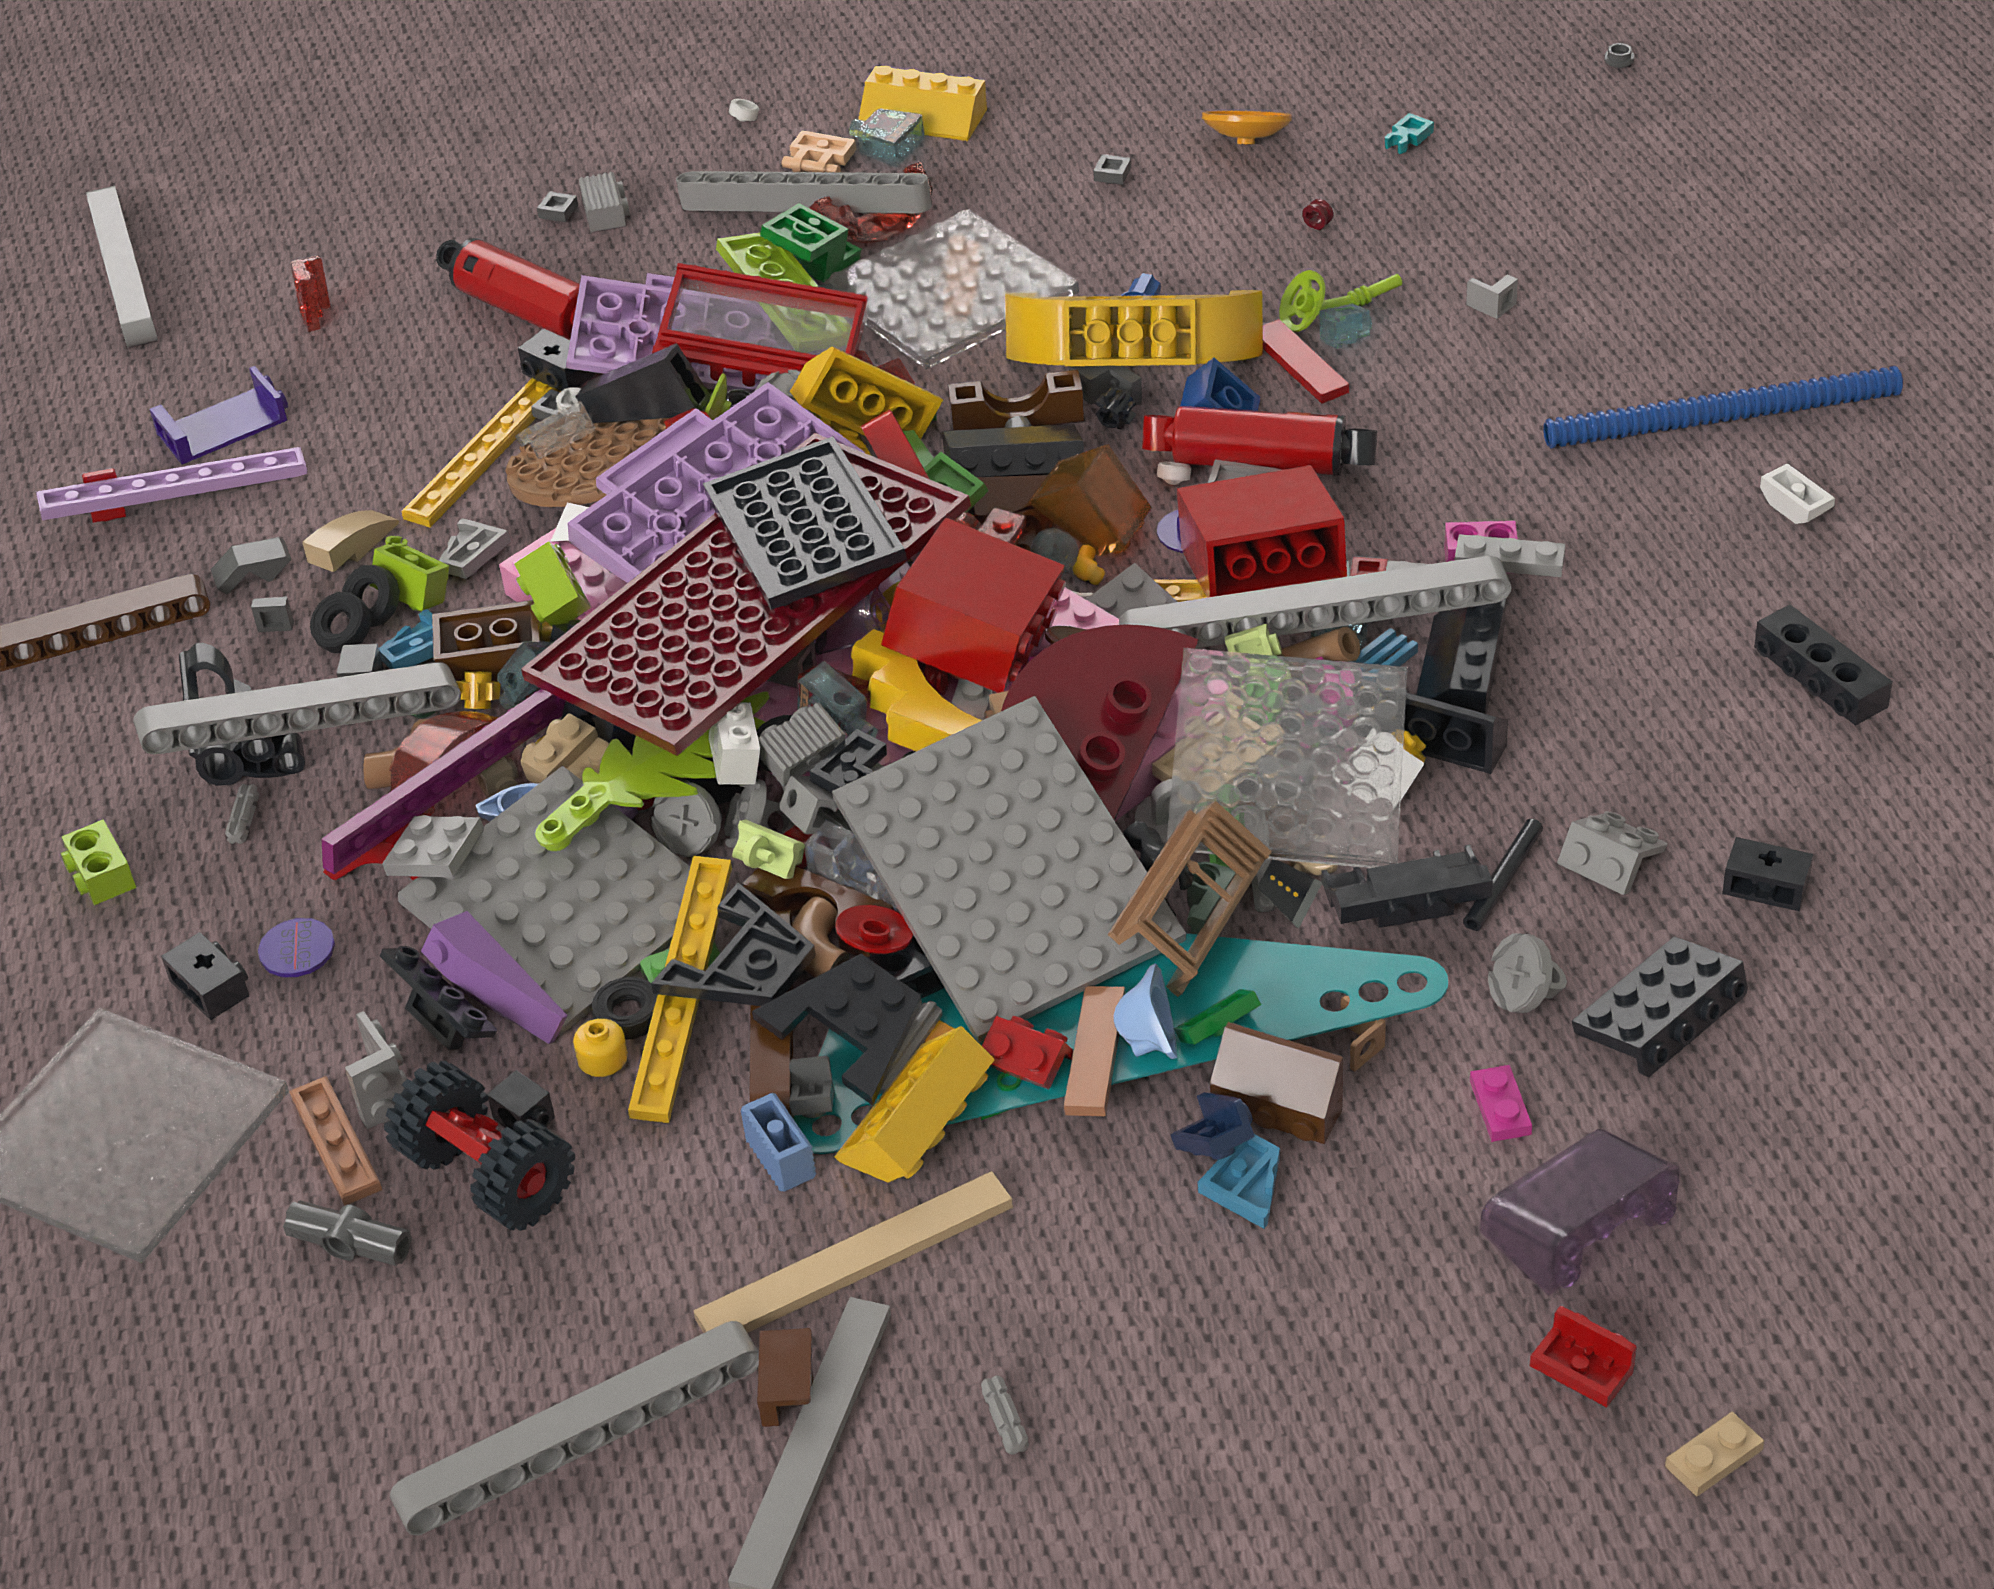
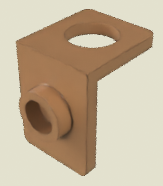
M1345 995L1341 998L1340 1011L1349 1005V996ZM1379 1019L1348 1027L1360 1035L1350 1045V1069L1354 1072L1385 1047V1020ZM1369 1041L1371 1043L1369 1048L1360 1056L1362 1048Z

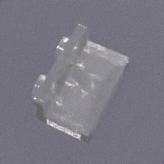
M579 401L524 429L516 435V438L521 447L530 443L537 458L542 459L594 432L595 426L582 402Z

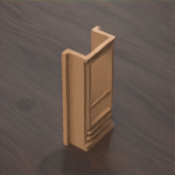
M1217 801L1212 802L1197 814L1190 809L1183 816L1111 928L1108 936L1120 945L1137 932L1142 934L1178 967L1166 987L1177 997L1180 996L1190 980L1197 975L1198 968L1264 860L1269 857L1272 851ZM1200 841L1236 873L1226 890L1222 889L1202 871L1197 862L1190 860ZM1185 865L1192 874L1199 876L1221 896L1188 952L1151 920Z

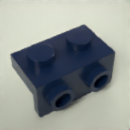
M1206 1092L1197 1095L1204 1118L1170 1134L1176 1150L1191 1152L1195 1156H1209L1213 1160L1232 1155L1236 1151V1146L1255 1137L1251 1127V1112L1240 1098Z

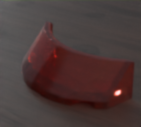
M921 161L904 169V173H922L927 175ZM928 179L930 194L932 195L933 188ZM829 196L816 200L809 207L848 228L847 240L861 243L881 242L892 236H898L909 229L922 215V213H868L860 217H854L849 205H842L841 207L833 205Z
M455 711L434 716L419 724L413 730V733L401 742L394 754L389 769L391 772V790L389 792L499 717L480 712ZM434 805L419 816H431L435 812Z

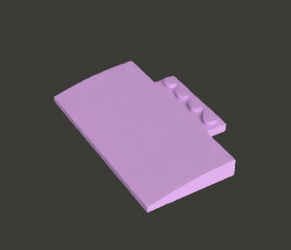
M647 273L646 284L644 285L581 275L566 368L605 374L652 354L675 277ZM683 290L672 330L794 351L758 303ZM825 350L815 351L809 354L819 355ZM692 362L693 369L706 389L714 390L718 381L711 379L710 365ZM724 368V374L727 377V391L742 389L752 394L761 380L767 377V375L756 374L755 385L747 387L742 383V371Z
M767 382L714 420H711L695 408L596 477L597 488L605 493L606 496L567 523L569 542L592 560L628 583L715 513L705 494L703 483L791 452L814 433L826 438L833 436L837 442L863 453L865 452Z

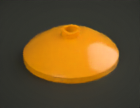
M1265 111L1202 112V119L1218 133L1228 137H1236L1237 144H1255V138L1273 135L1286 127L1292 121V114Z

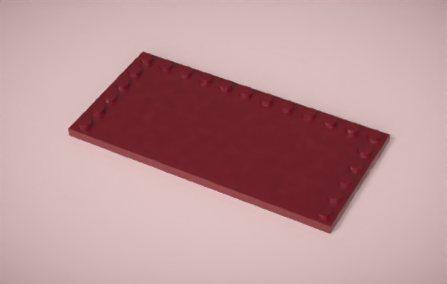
M814 433L794 450L827 438ZM837 442L905 548L907 560L894 564L889 568L864 575L857 580L848 581L829 588L822 593L799 599L787 606L771 610L715 512L522 667L523 678L525 681L678 756L722 719L728 711L735 708L929 542L945 518L955 521L971 507L969 495Z

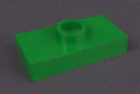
M1239 989L1175 1027L1174 1030L1181 1043L1195 1045L1212 1034L1214 1037L1223 1035L1228 1022L1234 1023L1235 1020L1259 1007L1261 1003L1255 991Z

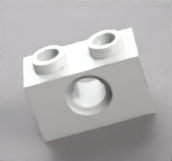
M740 702L714 724L709 731V741L718 784H755L760 745L751 703Z

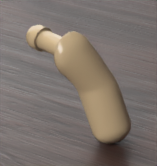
M1334 858L1320 860L1296 859L1292 862L1293 868L1312 875H1321L1322 870L1333 873L1338 868V863Z

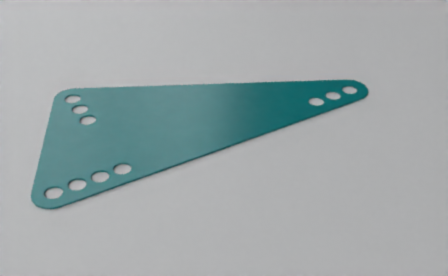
M894 908V911L900 913L898 908ZM1186 933V941L1179 945L1188 952L1198 935ZM1217 937L1198 968L1197 975L1190 980L1184 992L1178 997L1166 987L1178 967L1163 953L1095 986L1125 987V993H1127L1142 980L1148 968L1156 963L1161 969L1174 1028L1237 990L1244 989L1255 991L1261 1005L1235 1020L1234 1023L1293 1041L1430 1007L1444 997L1448 989L1449 980L1445 969L1438 962L1422 956ZM1418 973L1426 978L1427 985L1419 992L1409 993L1401 990L1397 982L1405 974ZM1377 982L1385 985L1389 992L1381 1001L1368 1002L1359 996V990L1367 983ZM945 988L921 999L922 1004L933 1001L937 1007L942 1009L943 1013L940 1018L942 1022L954 1029L962 1026L974 1038ZM1084 991L1026 1019V1021L1034 1025L1033 1030L1044 1033L1046 1029H1051L1068 1038L1066 1043L1074 1050ZM1330 992H1341L1350 998L1349 1005L1345 1009L1336 1012L1325 1010L1320 1005V1000L1325 994ZM830 1028L818 1056H828L830 1059L834 1100L832 1112H826L822 1116H837L842 1121L841 1127L832 1135L820 1136L812 1130L813 1123L820 1117L806 1118L802 1115H796L793 1118L811 1144V1150L814 1154L838 1152L858 1127L852 1121V1115L855 1110L862 1106L871 1105L847 1088L842 1082V1075L864 1053ZM1175 1032L1177 1058L1173 1059L1157 1050L1136 1057L1131 1045L1119 1035L1111 1085L1216 1060L1223 1035L1214 1037L1212 1034L1193 1045L1181 1043ZM1063 1059L1049 1090L1022 1079L1021 1084L1015 1090H1001L997 1086V1077L1002 1072L989 1067L986 1070L988 1074L987 1080L976 1091L968 1094L964 1100L967 1103L966 1108L955 1119L948 1121L946 1125L1066 1096L1072 1060ZM1007 1076L1001 1082L1004 1085H1013L1017 1079L1013 1076ZM883 1093L878 1095L875 1103L878 1101V1099L882 1096Z

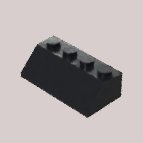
M1075 424L942 432L944 454L975 477L1086 474L1087 472L1083 439Z
M1506 598L1497 603L1441 611L1434 616L1416 695L1487 714L1505 628Z
M1355 679L1353 683V736L1366 739L1373 729L1385 737L1396 732L1403 734L1404 731H1408L1411 736L1417 735L1426 745L1424 750L1421 751L1424 756L1492 774L1507 746L1508 720L1358 679Z

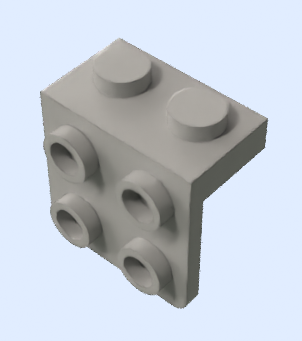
M1605 811L1604 814L1590 815L1587 818L1572 821L1557 864L1625 895L1631 891L1642 858L1665 852L1667 843L1658 839L1659 834L1645 827H1632L1625 823L1626 819L1623 816Z
M362 1011L356 1014V1019L367 1057L346 1066L345 1070L360 1119L368 1130L390 1120L386 1117L388 1108H394L395 1102L392 1101L395 1093L401 1094L405 1089L402 1084L407 1077L402 1070H399V1066L403 1065L404 1062L394 1043L387 1045L385 1042L387 1038L377 1019L370 1021L365 1012Z

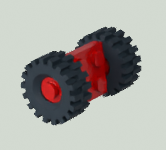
M440 1061L439 1065L435 1062L428 1063L427 1071L422 1068L414 1072L415 1078L412 1081L407 1078L403 1082L402 1086L405 1089L402 1093H395L392 1098L395 1106L394 1108H388L386 1117L391 1119V1121L384 1123V1131L388 1133L386 1140L391 1144V1147L421 1168L427 1170L429 1167L433 1170L440 1169L441 1163L447 1166L453 1161L452 1156L455 1154L459 1156L463 1152L482 1164L480 1168L474 1169L472 1175L477 1180L470 1186V1191L475 1194L471 1197L473 1203L509 1230L514 1231L515 1228L519 1231L526 1230L527 1224L533 1227L539 1222V1216L542 1214L546 1216L551 1212V1205L553 1203L558 1205L563 1197L560 1196V1193L563 1189L568 1190L571 1181L567 1177L574 1174L575 1166L571 1164L575 1160V1153L571 1151L572 1146L557 1134L533 1120H526V1123L518 1121L514 1123L513 1130L506 1127L501 1132L496 1129L498 1123L484 1116L487 1115L488 1107L483 1104L488 1101V1094L484 1092L485 1087L452 1063L449 1064L447 1061Z

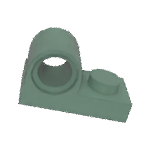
M1198 862L1200 869L1224 890L1227 889L1236 874L1231 868L1210 862ZM1193 874L1192 886L1187 889V903L1191 908L1187 924L1191 926V934L1198 935L1221 896L1199 876Z

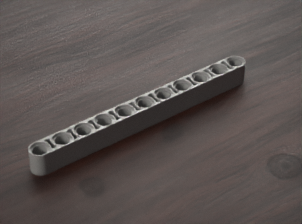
M1482 556L1136 608L1123 613L1119 618L1118 624L1146 625L1180 632L1199 639L1196 648L1225 644V636L1263 624H1267L1270 635L1274 633L1277 636L1497 603L1507 598L1512 588L1501 560L1495 556Z

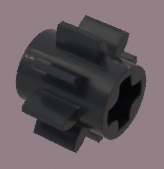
M1111 387L1106 394L1102 393L1095 401V404L1100 407L1095 414L1100 423L1107 428L1121 430L1125 424L1129 425L1136 417V413L1132 411L1136 402L1125 390H1114Z

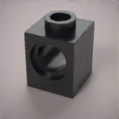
M517 1070L488 1093V1101L493 1119L505 1128L508 1127L513 1130L514 1123L518 1121L526 1123V1120L539 1122L547 1128L555 1118L549 1092Z

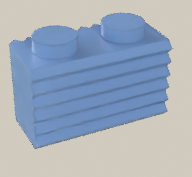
M770 1093L742 1106L741 1115L746 1142L749 1143L750 1148H753V1153H756L760 1163L764 1165V1169H767L768 1175H771V1180L775 1181L779 1191L785 1192L816 1176L813 1151L811 1150L812 1146L776 1094Z

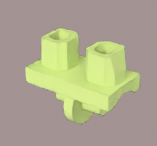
M749 820L739 821V838L733 849L732 857L742 860L748 867L761 868L784 879L793 878L795 866L802 863L805 849L804 843Z

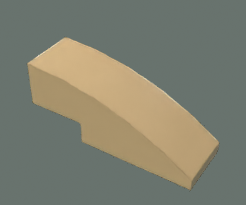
M373 510L358 511L339 517L316 530L302 542L307 561L310 564L335 572L348 559L358 562L395 528L399 521Z

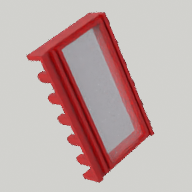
M678 263L652 354L677 343L691 366L692 362L710 365V377L712 380L718 381L721 374H724V368L742 371V383L745 386L753 387L756 382V374L768 376L778 371L780 374L788 373V370L801 372L805 363L831 346L857 358L867 318L868 296Z

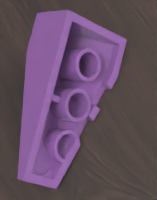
M468 911L433 924L421 952L461 992L546 1043L551 1044L556 1040L568 1015Z

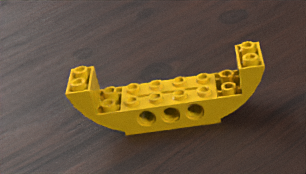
M1230 290L1229 295L1037 297V293H1005L1006 358L1019 362L1064 366L1205 364L1213 357L1219 362H1230L1263 355L1262 290Z

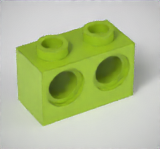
M104 819L61 836L66 851L60 854L68 873L76 871V874L72 875L81 896L88 893L93 904L96 905L136 888L128 862Z

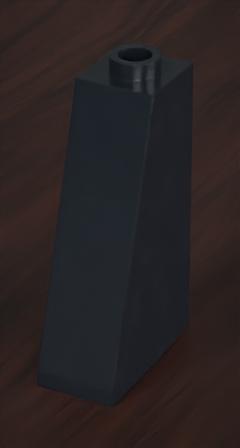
M676 343L589 380L575 397L592 423L671 418L692 408L702 411L708 404L711 395Z

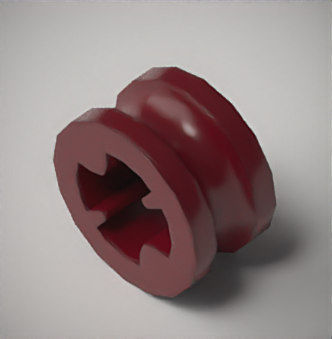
M1315 199L1303 209L1302 217L1307 226L1321 230L1332 221L1334 213L1332 207L1325 200Z

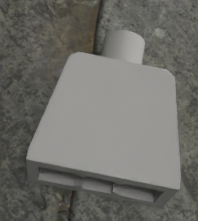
M792 775L787 785L782 786L784 794L780 802V810L805 834L856 838L839 809L836 811L838 806L833 800L832 793L810 782V776Z

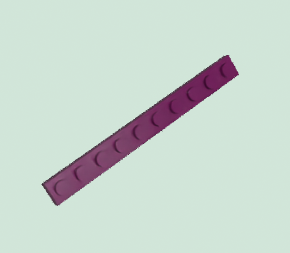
M543 689L534 692L526 700L509 709L504 715L483 727L482 730L464 742L458 744L457 747L441 758L433 761L432 764L416 775L408 778L388 794L383 795L363 811L355 814L353 818L329 832L321 839L323 868L335 874L409 823L414 816H419L549 726L553 720L559 719L563 713L565 700Z

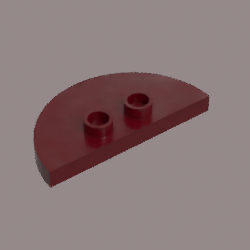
M1126 624L1102 626L1069 635L1045 648L1027 663L1009 688L1001 711L1035 696L1115 821L1193 657L1199 639L1164 628Z

